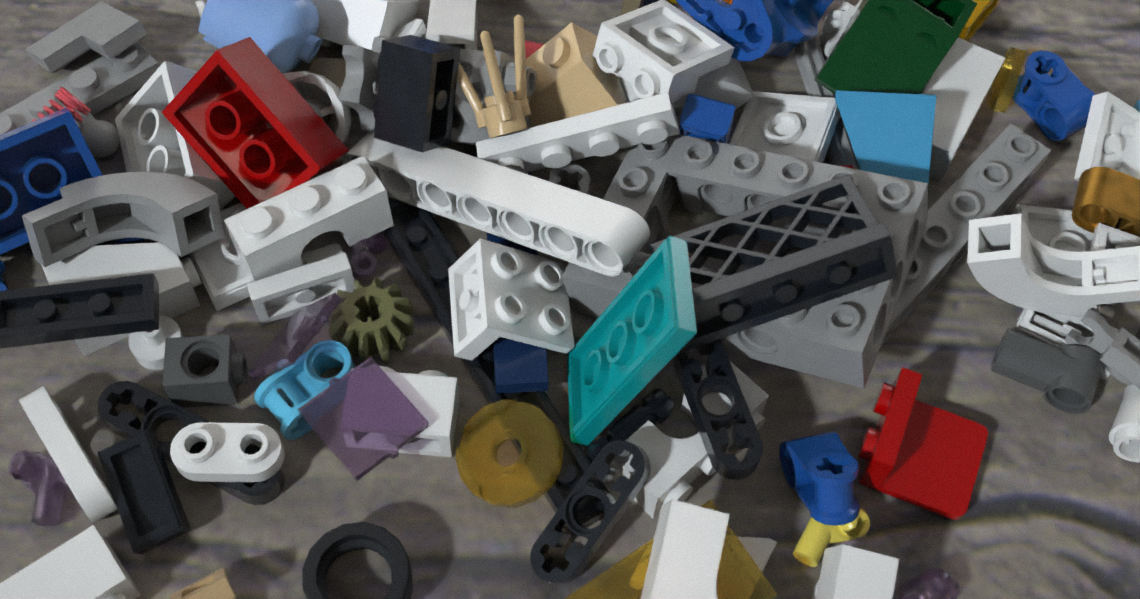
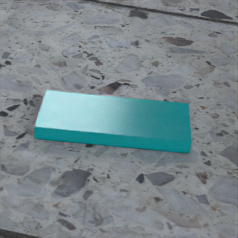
M673 236L665 239L567 354L571 442L588 446L697 333L686 240Z

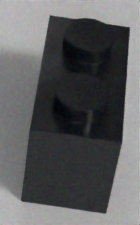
M414 35L382 40L381 52L378 57L379 81L377 100L373 111L375 118L374 138L422 153L450 144L460 47Z

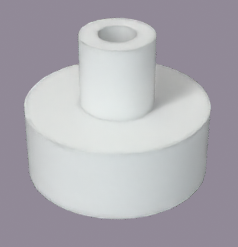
M159 315V330L130 333L128 343L130 350L140 365L147 369L161 370L164 369L166 338L184 336L173 319Z

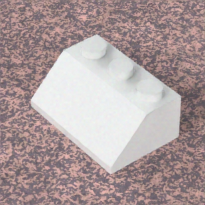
M311 0L319 12V29L316 36L322 39V46L333 47L335 42L340 45H351L370 50L374 36L391 39L398 28L412 21L420 5L418 0Z
M164 61L115 118L126 171L168 173L195 180L217 193L221 211L235 195L161 113L198 71Z

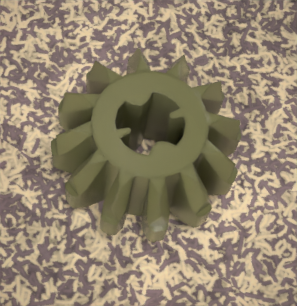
M376 276L370 286L363 287V284L355 278L353 283L354 291L350 293L337 290V305L328 307L327 317L331 324L328 329L330 339L340 342L347 347L351 357L358 354L360 362L365 366L371 360L372 355H379L380 359L387 364L390 359L389 350L394 349L405 352L407 347L406 337L413 335L415 331L414 319L411 318L413 314L412 303L408 297H402L401 289L396 283L383 289L382 281Z

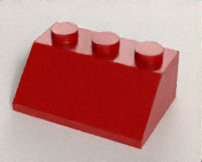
M251 37L217 49L161 112L246 209L327 173L349 152L348 148Z

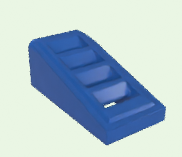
M688 93L679 120L680 135L728 144L736 106Z

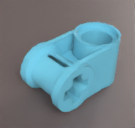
M333 340L321 341L313 345L307 352L284 369L269 376L256 389L254 401L262 409L268 408L281 424L280 432L286 439L294 440L302 437L312 430L321 419L345 402L351 369H356L347 347ZM332 367L342 368V371L332 378L321 377L326 370Z

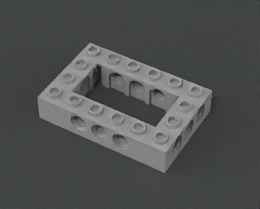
M680 134L669 136L656 144L641 143L633 145L629 148L603 200L636 211L648 224L650 238L618 276L603 275L569 262L561 278L574 312L599 318L651 257L649 245L655 242L660 230L665 231L668 225L667 216L678 193L681 196L683 206L690 212L702 215L706 211L729 217L849 174L877 223L883 222L891 235L899 277L726 336L720 340L725 351L728 353L865 389L928 223V183ZM845 196L823 203L820 208L840 211L847 199ZM783 217L772 221L770 226L788 229L795 218ZM810 221L803 233L822 236L829 225ZM844 228L839 237L857 230ZM703 266L701 267V270H706L714 273H717L719 271ZM691 283L692 289L701 286L700 284Z

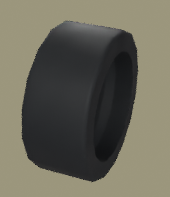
M367 522L342 524L324 533L309 550L302 568L303 592L307 599H329L325 590V577L332 563L338 557L352 550L369 549L376 551L385 558L391 569L392 582L388 594L383 599H410L413 592V580L409 557L400 540L384 527Z

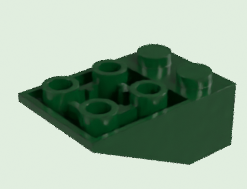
M862 0L814 81L836 94V90L919 94L959 37L977 3L973 0Z

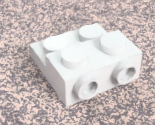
M659 0L602 22L592 56L596 58L597 64L602 71L613 73L628 81L639 98L643 99L668 92L671 102L674 103L688 96V93H694L700 76L729 64L735 47L666 0Z

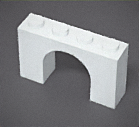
M674 499L663 504L659 514L641 599H717L716 579L730 514ZM844 544L826 548L816 599H893L899 559Z

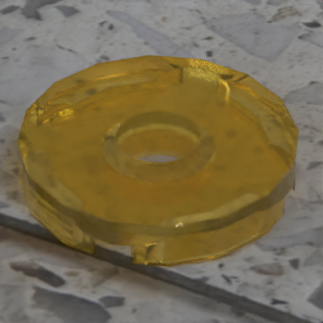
M502 399L483 406L467 421L462 430L464 435L460 441V447L457 446L455 460L460 479L473 495L496 507L517 508L536 501L552 487L562 467L564 447L558 428L540 408L530 403ZM518 440L522 451L517 462L511 466H500L497 460V451L500 446L506 441Z

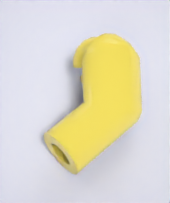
M860 508L859 515L853 522L837 526L822 524L811 517L792 553L793 556L807 566L817 567L828 544L851 541L866 535L870 527L868 514Z

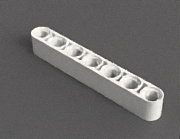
M369 131L342 158V165L364 156L385 187L388 197L603 275L618 276L650 238L648 224L643 217L630 208L444 146L422 153L374 138V131Z

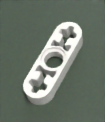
M42 386L19 399L21 406L91 522L94 524L117 510L113 496L46 387Z

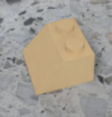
M571 22L526 59V67L537 72L535 91L532 96H527L531 115H529V128L627 103L620 77L613 73L602 71L597 64L596 58L592 56L598 36Z

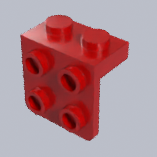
M902 367L892 385L883 382L876 398L873 412L880 414L876 429L868 427L860 446L858 457L864 459L865 463L858 483L944 517L958 520L967 512L988 438V431L980 423L915 400L923 374Z

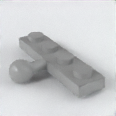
M139 42L113 59L102 56L1 112L0 135L31 123V119H40L37 115L39 112L45 116L49 115L43 109V106H47L57 112L49 103V99L66 108L54 95V93H57V90H60V87H63L91 109V113L87 116L77 111L83 118V122L77 120L75 122L93 157H108L119 146V133L111 123L104 120H96L93 115L142 88L160 66Z

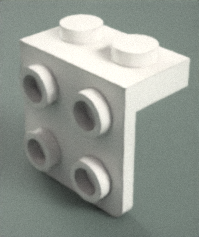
M1108 91L1092 97L1074 180L1078 182L1082 172L1093 167L1111 168L1140 179V112Z

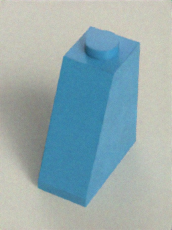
M836 90L835 101L860 170L928 183L929 185L937 95Z

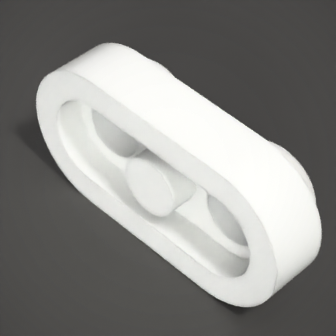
M193 423L184 427L175 435L170 447L171 459L181 475L189 480L198 482L265 481L279 471L285 456L284 447L276 431L261 423ZM195 443H207L205 449L200 453H189ZM252 443L262 444L261 449L257 453H244L248 445Z

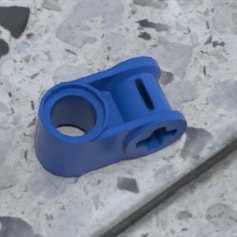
M1044 50L1033 52L1026 60L1024 74L1018 76L1011 84L1010 95L1013 101L1038 125L1044 136L1052 141H1061L1086 127L1092 97L1095 93L1076 77L1057 54ZM1053 68L1052 74L1049 75L1048 72ZM1025 86L1029 87L1026 93L1023 92Z
M835 431L781 442L779 455L785 479L788 485L801 498L811 517L817 522L832 526L853 522L860 512V504L853 490V480L858 476L859 465L857 460L845 448L839 435Z

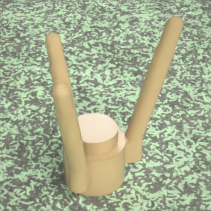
M516 15L514 17L516 100L513 91L505 92L495 49L493 48L488 31H482L480 34L494 95L484 98L486 108H484L459 62L457 81L474 111L478 128L486 126L489 138L527 129L524 116L531 115L527 100L524 19L522 15Z

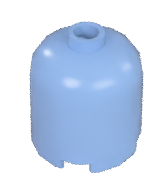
M207 0L198 29L199 33L205 36L203 37L204 41L219 49L251 37L281 73H288L294 70L302 60L310 63L317 54L322 39L316 36L319 29V12L311 0Z

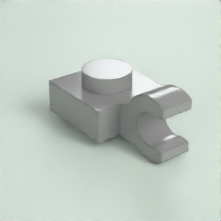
M1088 310L1081 322L1093 330L1094 336L1084 337L1072 329L1065 338L1066 344L1080 345L1101 353L1102 355L1099 360L1106 364L1107 370L1114 378L1127 385L1133 384L1140 389V340L1122 327L1116 331L1106 322L1102 315Z

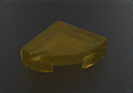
M1010 47L1009 50L1007 49L1004 55L1005 60L992 84L988 103L990 105L989 109L1003 113L1006 112L1020 77L1026 50Z

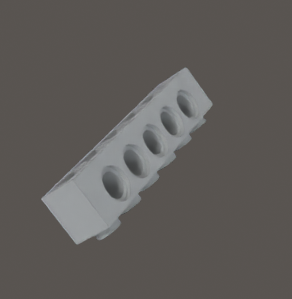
M1011 123L928 209V223L880 348L968 253L969 220L1002 216L1033 182L1051 151L1049 148Z

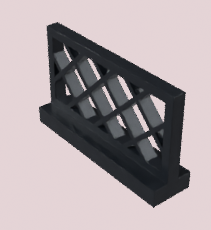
M849 174L673 236L687 241L688 252L693 253L689 259L691 283L701 285L692 289L697 333L684 346L686 350L899 277L891 235L883 222L877 223ZM845 196L847 199L840 211L820 208L823 203ZM783 217L795 218L788 229L770 226L772 221ZM810 221L829 225L822 236L803 233ZM844 228L857 230L839 237ZM735 234L744 236L737 247L719 244L723 238ZM759 239L777 243L769 255L751 251ZM664 240L649 245L651 254L657 250ZM793 246L804 248V250L787 255ZM709 257L725 260V263L717 273L701 270V267ZM741 264L753 267L735 274Z

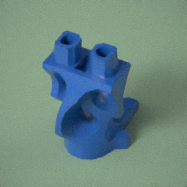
M723 0L676 1L695 21L735 47L732 58L738 61H753L766 54L787 57L796 44L813 40L819 34L818 23L834 0H732V4H728Z

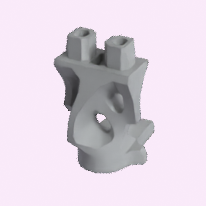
M374 36L371 50L363 47L343 45L342 55L346 62V76L341 87L339 100L358 112L361 130L373 132L375 127L373 111L378 92V57L381 52L382 40L386 39L380 36ZM460 49L459 62L461 65L471 66L472 74L469 80L484 108H486L484 98L492 96L494 93L484 51ZM495 50L505 92L513 91L516 94L515 58L502 51ZM526 67L527 96H532L535 91L537 72L529 67ZM457 81L453 118H460L461 123L458 127L452 129L450 142L476 146V142L489 139L486 126L478 128L474 111ZM529 115L524 116L527 129L530 127Z

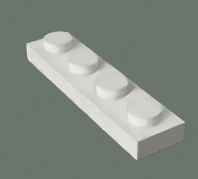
M666 92L476 142L477 157L527 173L543 168H561L568 165L571 161L594 155L600 157L609 156L619 149L641 143L656 144L669 136L680 134L669 93Z

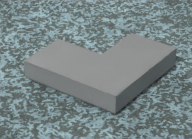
M100 1L26 48V51L34 63L50 73H55L91 49L108 59H113L145 38L147 32L140 20Z

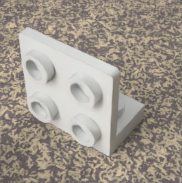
M480 238L448 269L454 356L472 361L499 337L565 354L574 348L569 297L561 278L565 271V266L554 260Z

